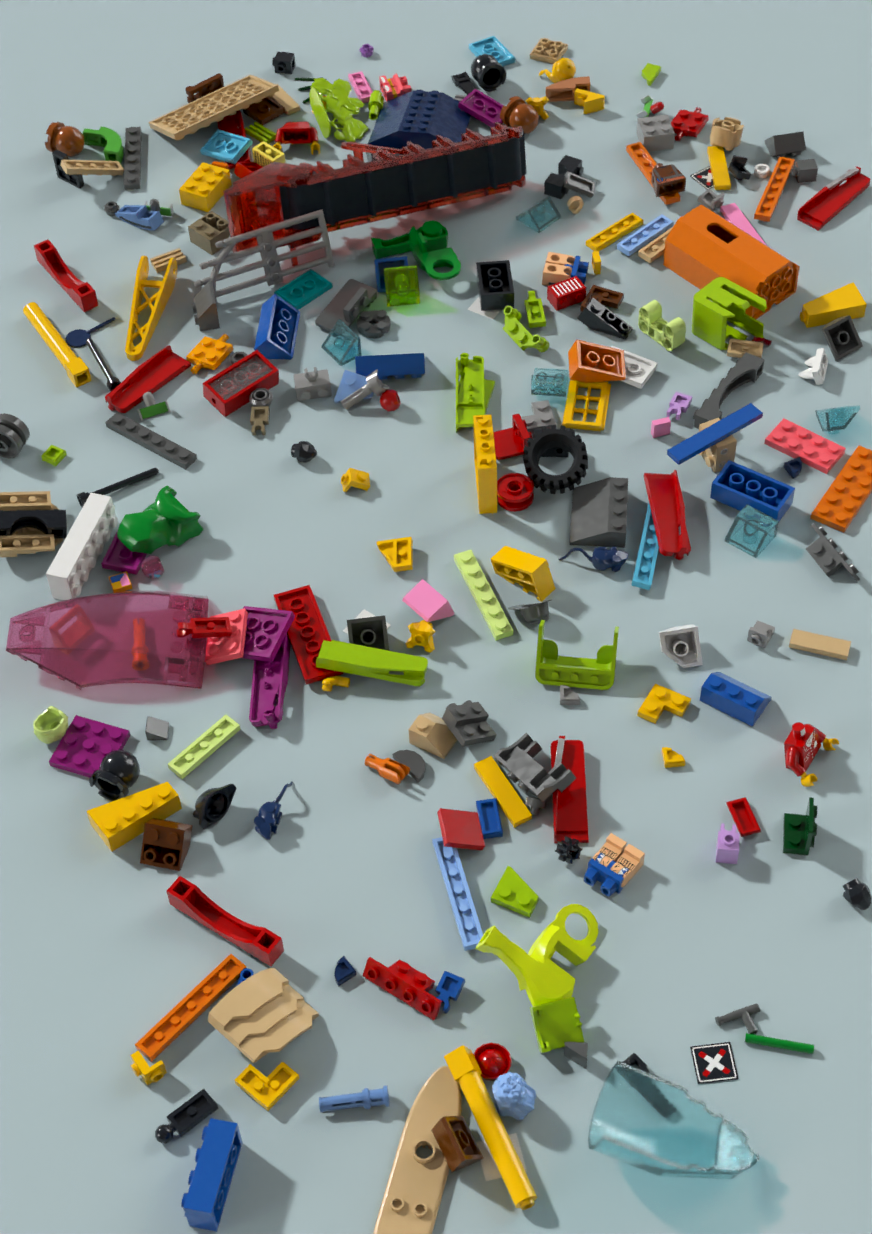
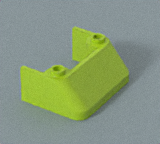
M545 620L540 621L535 677L539 683L607 690L612 687L617 657L618 626H615L613 645L601 646L597 652V659L558 656V645L552 640L544 639Z

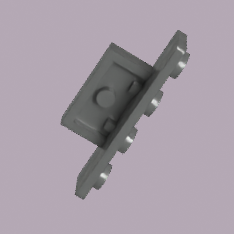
M813 522L811 526L820 537L806 548L808 553L828 577L844 565L853 578L859 581L860 579L856 575L859 571L852 563L850 565L846 563L848 560L846 555L842 551L837 552L835 549L838 547L832 538L828 540L825 537L828 533L821 525L817 527Z

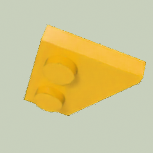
M412 537L376 542L378 549L394 572L413 570Z

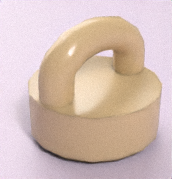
M573 196L568 200L567 206L573 214L581 211L583 200L580 196Z

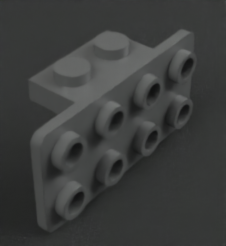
M349 279L315 320L316 326L337 335H343L377 294V290L354 279Z

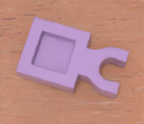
M675 392L669 403L666 417L676 414V420H679L681 412L686 413L689 408L692 396Z

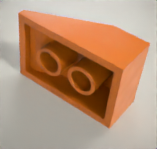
M576 340L568 351L571 380L590 383L626 379L624 350Z

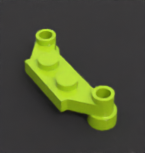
M506 306L503 311L505 314V326L502 329L523 351L526 348H536L539 352L547 351L550 346L549 341L539 335L533 336L519 322L522 317L521 312L516 308Z

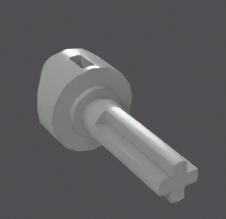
M377 369L366 376V385L341 401L342 406L346 410L372 392L380 396L390 389L389 385L382 383L378 379Z

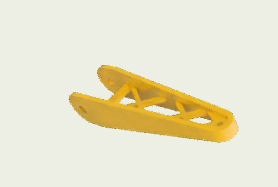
M141 256L125 346L126 356L131 361H137L143 357L172 294L177 278L176 258L171 257L169 259L163 281L147 280L149 274L148 257ZM145 287L160 288L151 298H148L144 291ZM144 297L146 302L141 305L142 298ZM149 306L152 311L149 321L140 328L137 323L139 312ZM140 335L142 338L141 342L134 346L133 340Z

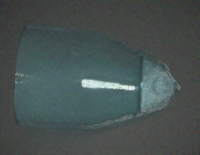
M617 1061L601 1089L593 1111L588 1135L589 1149L654 1175L667 1177L733 1179L753 1167L759 1161V1155L754 1154L747 1142L749 1138L743 1130L721 1114L717 1116L706 1108V1103L702 1100L700 1102L696 1101L687 1094L688 1090L684 1087L620 1061Z

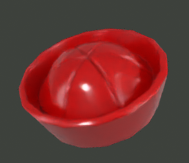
M483 1044L473 1054L482 1072L481 1077L485 1080L495 1081L500 1075L507 1073L511 1067L512 1059L510 1053L500 1044Z

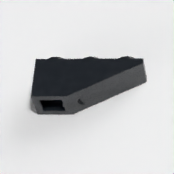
M594 298L585 306L577 318L590 329L625 340L633 327Z

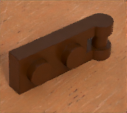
M218 73L194 86L186 87L187 102L191 103L223 88V75Z

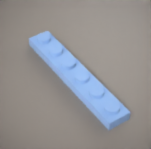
M442 837L432 839L464 951L475 949L483 936V932L457 848L444 847Z

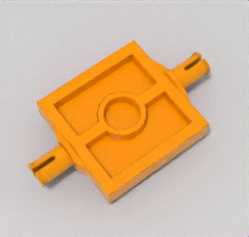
M223 334L217 340L205 336L186 356L187 361L195 364L191 372L197 374L202 368L216 370L234 350L232 344L226 343L229 336Z

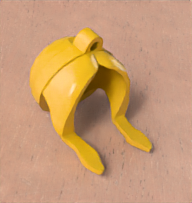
M564 57L552 65V73L548 69L540 71L539 76L545 73L553 83L572 79L576 73V67L571 59Z

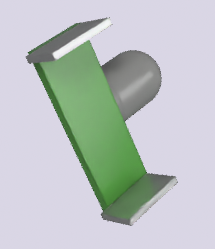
M146 392L143 395L146 407L137 410L141 421L167 411L171 412L167 400L156 404L151 392Z

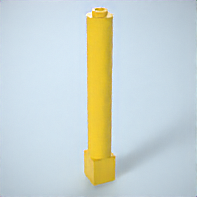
M35 302L28 303L23 309L24 315L65 368L67 376L77 388L92 381L89 368L80 357L75 355L38 304Z
M462 1045L445 1055L444 1058L454 1080L459 1083L515 1207L527 1210L535 1205L534 1201L537 1199V1195L482 1080V1072L472 1050Z

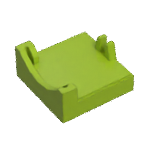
M574 997L530 1007L539 1052L544 1053L565 1047V1042H584L581 1028L582 1022L579 1019L581 1017L577 1011Z

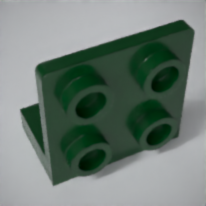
M809 797L806 815L784 813L783 853L808 855L810 847H814L817 834V823H815L817 806L814 805V798Z

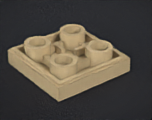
M541 38L530 53V59L554 64L563 57L568 49V44L561 41H552L548 38Z

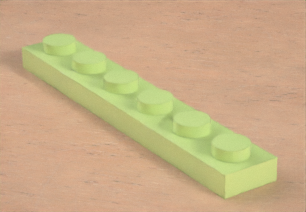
M472 550L454 554V561L495 641L512 636L513 629Z

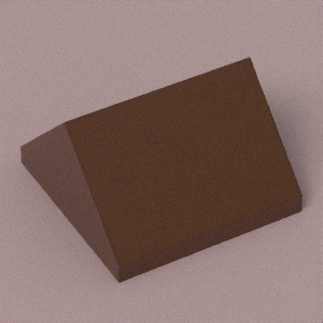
M444 1116L432 1128L431 1131L452 1173L484 1159L463 1116Z

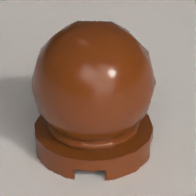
M519 96L510 98L507 106L504 105L502 107L500 119L516 133L522 131L524 134L531 133L539 123L537 111L532 105L526 104Z
M52 122L46 131L48 139L47 142L45 141V146L48 151L53 152L57 149L67 154L68 157L78 155L84 148V136L75 127L65 126L61 122Z

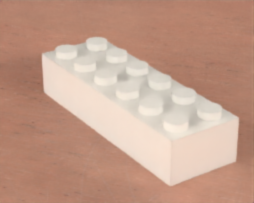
M90 493L46 573L53 598L74 603L76 597L80 595L84 582H87L91 569L95 567L98 556L102 554L106 541H109L111 532L118 523L115 506L110 496Z

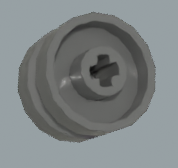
M3 413L0 414V456L8 459L15 458L29 439L30 432L26 424L19 418Z

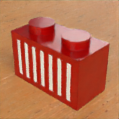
M577 276L547 287V300L556 311L580 303L586 297V287Z

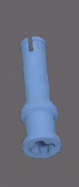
M387 1085L381 1089L374 1090L364 1088L360 1093L319 1097L320 1112L364 1106V1109H370L371 1106L379 1105L390 1106Z

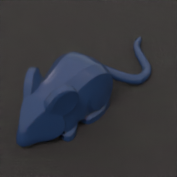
M606 547L594 548L591 557L583 549L573 548L564 557L559 558V560L567 558L574 551H580L592 562L596 569L606 570L611 568L613 572H618L629 557V553L621 550L617 551V547H612L610 550H607Z
M293 782L285 784L281 793L273 802L264 803L259 809L258 816L254 818L255 831L267 840L271 839L272 832L274 834L277 832L276 824L279 825L282 817V812L280 811L281 804L278 803L286 789L291 787Z

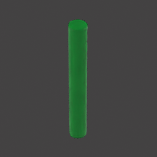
M748 1033L745 1035V1042L809 1054L814 1052V1045Z

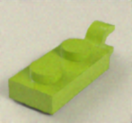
M528 291V300H524L529 328L545 327L546 318L541 298L536 299L535 291Z

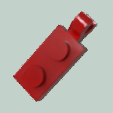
M229 617L190 618V623L179 622L178 629L176 630L177 637L180 638L186 637L189 634H192V638L231 637L232 634Z

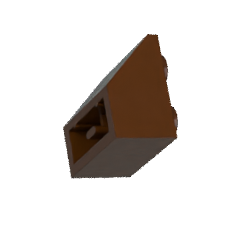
M152 818L145 822L140 863L180 871L190 847L193 825Z

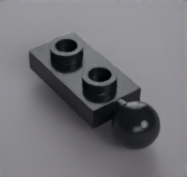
M202 1089L166 1116L170 1124H163L157 1127L155 1131L156 1140L160 1143H168L172 1140L175 1131L182 1137L216 1111L218 1105L206 1090Z

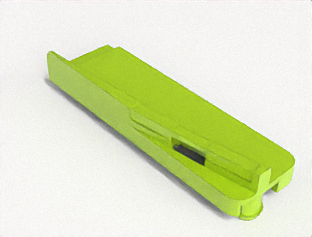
M462 353L460 355L461 360H458V357L456 358V432L458 427H473V416L485 415L484 358L482 356H473V359H469L468 353Z
M323 640L319 656L316 659V667L412 686H422L425 683L424 677L428 667V660L420 656L335 640L331 642ZM389 671L404 672V675L389 674Z

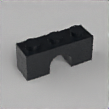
M565 155L558 164V174L551 173L544 181V194L562 199L569 192V189L564 187L566 172L581 176L583 173L582 160Z

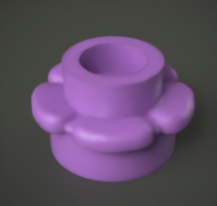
M364 44L360 47L359 51L363 57L373 55L374 48L370 44Z

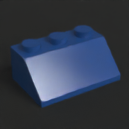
M721 672L711 673L701 686V702L752 727L772 699L771 696Z

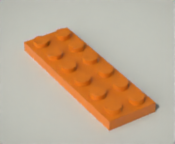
M858 445L811 513L810 519L843 533L846 531L872 492V450Z

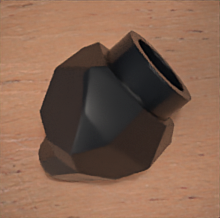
M301 441L298 444L292 445L291 455L298 462H308L317 455V451L308 441Z
M856 878L843 885L845 890L843 897L848 903L861 910H866L870 907L871 894L865 883H860L859 879Z

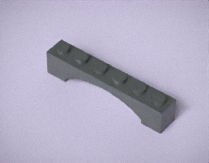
M747 352L742 358H738L734 368H730L727 376L721 379L719 386L713 389L708 399L704 400L702 407L695 411L693 419H695L694 427L699 429V425L716 418L721 420L723 412L719 411L725 398L741 385L751 381L755 383L763 373L764 359Z

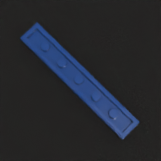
M750 403L668 449L667 455L680 465L761 419L763 413Z

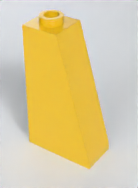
M853 282L803 304L800 320L804 322L806 328L826 325L837 318L850 315L851 319L861 318L865 315L866 302Z

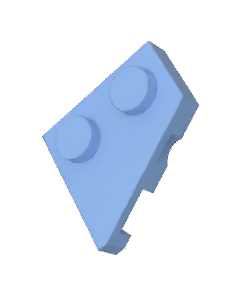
M344 370L334 402L342 401L366 385V377ZM372 392L363 399L372 398L374 393Z

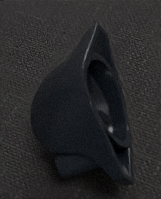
M234 784L208 789L198 797L193 817L199 819V825L202 829H206L218 822L227 813L237 789Z

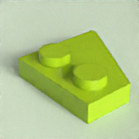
M507 866L491 896L492 903L529 918L539 900V896L510 866Z

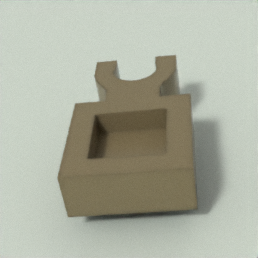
M269 406L251 407L250 422L253 425L251 429L252 435H256V431L261 429L262 435H266L264 425H269Z

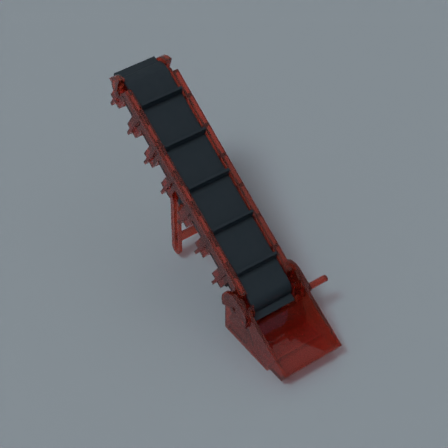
M494 122L495 127L490 128L491 135L483 136L477 131L467 128L466 133L461 134V142L454 143L447 137L443 138L441 135H436L437 139L432 140L433 148L424 149L410 141H407V146L402 147L403 150L344 142L341 144V148L353 150L354 157L348 154L347 159L342 160L343 168L333 169L329 164H323L321 161H317V166H312L308 163H300L298 166L273 162L233 182V186L224 191L230 238L323 209L327 232H332L510 191L513 185L522 188L526 184L525 175L527 174L522 126L518 128L508 127ZM363 152L372 153L373 161L365 163ZM318 218L273 231L272 233L274 240L319 227L320 225ZM319 233L277 246L276 248L288 245L290 251L296 250V247L318 241L322 235ZM254 237L236 243L232 249L233 253L257 246V238ZM297 256L291 258L292 266L298 265Z

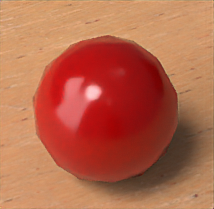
M391 389L382 393L380 404L383 409L395 411L400 407L401 402L397 391Z

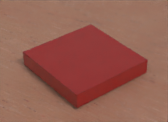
M443 808L438 810L437 814L444 847L472 850L484 849L485 843L478 812Z

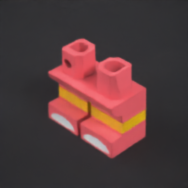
M397 73L393 75V78L389 79L385 75L379 76L380 90L386 102L411 92V86L408 85L406 76L398 77Z

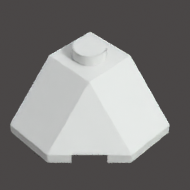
M691 624L659 632L662 653L683 668L703 665L698 626Z

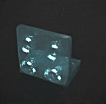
M535 368L534 375L531 378V395L566 397L569 371Z

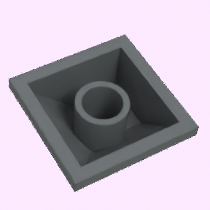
M850 315L837 318L826 324L822 329L835 361L863 347Z

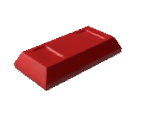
M746 797L726 802L741 837L761 832Z

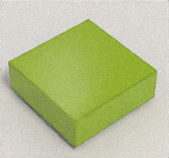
M51 445L41 455L43 461L57 466L67 454L66 450Z

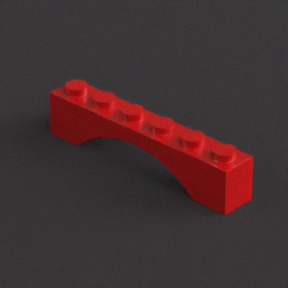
M48 239L34 245L37 261L83 312L98 306L95 290L88 282L80 281L69 270L56 247Z
M179 876L166 891L170 905L270 967L284 952L280 936L265 927L251 925L231 915L213 902L195 884L182 876Z

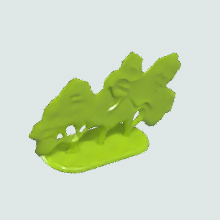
M315 78V82L311 85L309 99L312 111L324 138L330 136L332 126L336 129L334 137L337 140H345L352 144L355 143L356 139H362L364 133L369 128L362 121L354 119L353 114H358L359 108H362L365 104L357 98L349 97L352 91L350 83L338 79L331 84L324 78ZM322 101L326 102V109L324 108ZM327 112L333 114L334 119L332 121L329 120ZM334 123L342 125L343 128L337 127Z

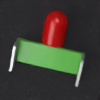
M647 95L640 99L645 106L643 111L636 114L638 118L648 117L650 110L653 114H656L664 109V104L657 102L652 105L653 99Z

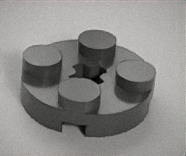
M385 310L362 311L357 320L358 332L360 334L361 332L364 333V336L367 338L384 336L383 333L386 331L388 333L391 328L390 318Z

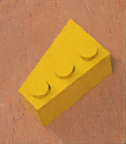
M504 546L491 558L497 575L513 585L518 583L524 587L523 591L526 593L529 591L538 596L537 600L540 602L556 589L549 564L544 558L508 546Z

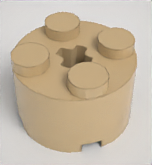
M720 117L715 118L710 134V145L724 147L728 151L733 150L734 147L739 146L741 143L744 125H741V121L731 117H725L724 120H720Z

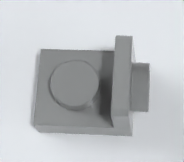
M757 620L754 627L749 629L747 641L765 648L775 632V627Z

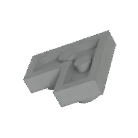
M549 400L531 402L533 415L521 417L522 420L526 421L527 431L533 433V429H541L543 427L551 429V425H556Z

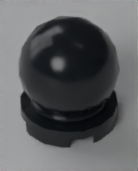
M482 54L473 60L471 74L484 91H495L500 84H504L506 71L495 57L489 54Z
M111 751L102 759L99 770L94 771L89 779L90 786L93 787L95 785L100 790L98 794L110 801L126 797L129 793L128 788L138 779L140 765L136 757L129 751Z

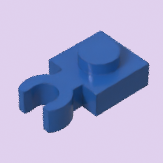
M444 971L435 990L436 993L440 994L436 998L445 1004L443 1007L444 1013H448L450 1010V999L457 1001L466 982L464 978Z

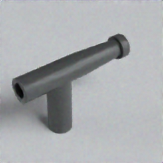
M756 1003L721 1017H715V1021L720 1026L722 1023L742 1018L749 1034H756L758 1030L750 1015L760 1012V1008Z

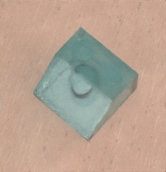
M746 505L736 516L725 537V542L757 558L776 537L779 521Z

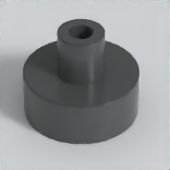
M526 796L525 805L531 806L530 813L532 815H538L539 808H546L547 800L542 802L539 798Z

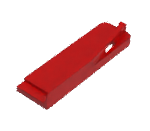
M170 345L166 346L138 366L121 384L105 396V401L109 404L108 408L111 411L116 410L119 413H127L143 401L144 393L151 392L153 394L189 368L191 362L172 352Z

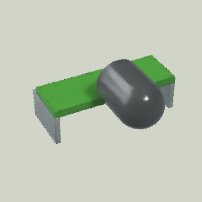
M152 199L150 206H148L147 201L144 204L148 211H159L163 216H172L174 213L172 204L170 208L160 207L157 199Z

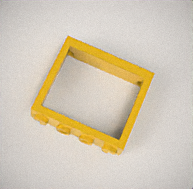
M492 415L473 416L474 464L479 514L497 513V464Z

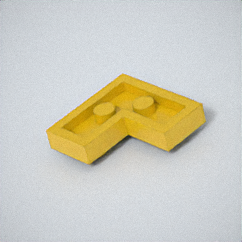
M655 683L638 710L637 716L656 724L664 710L683 717L691 704V698Z
M282 1061L267 1077L250 1064L235 1079V1084L269 1111L300 1078L299 1074Z

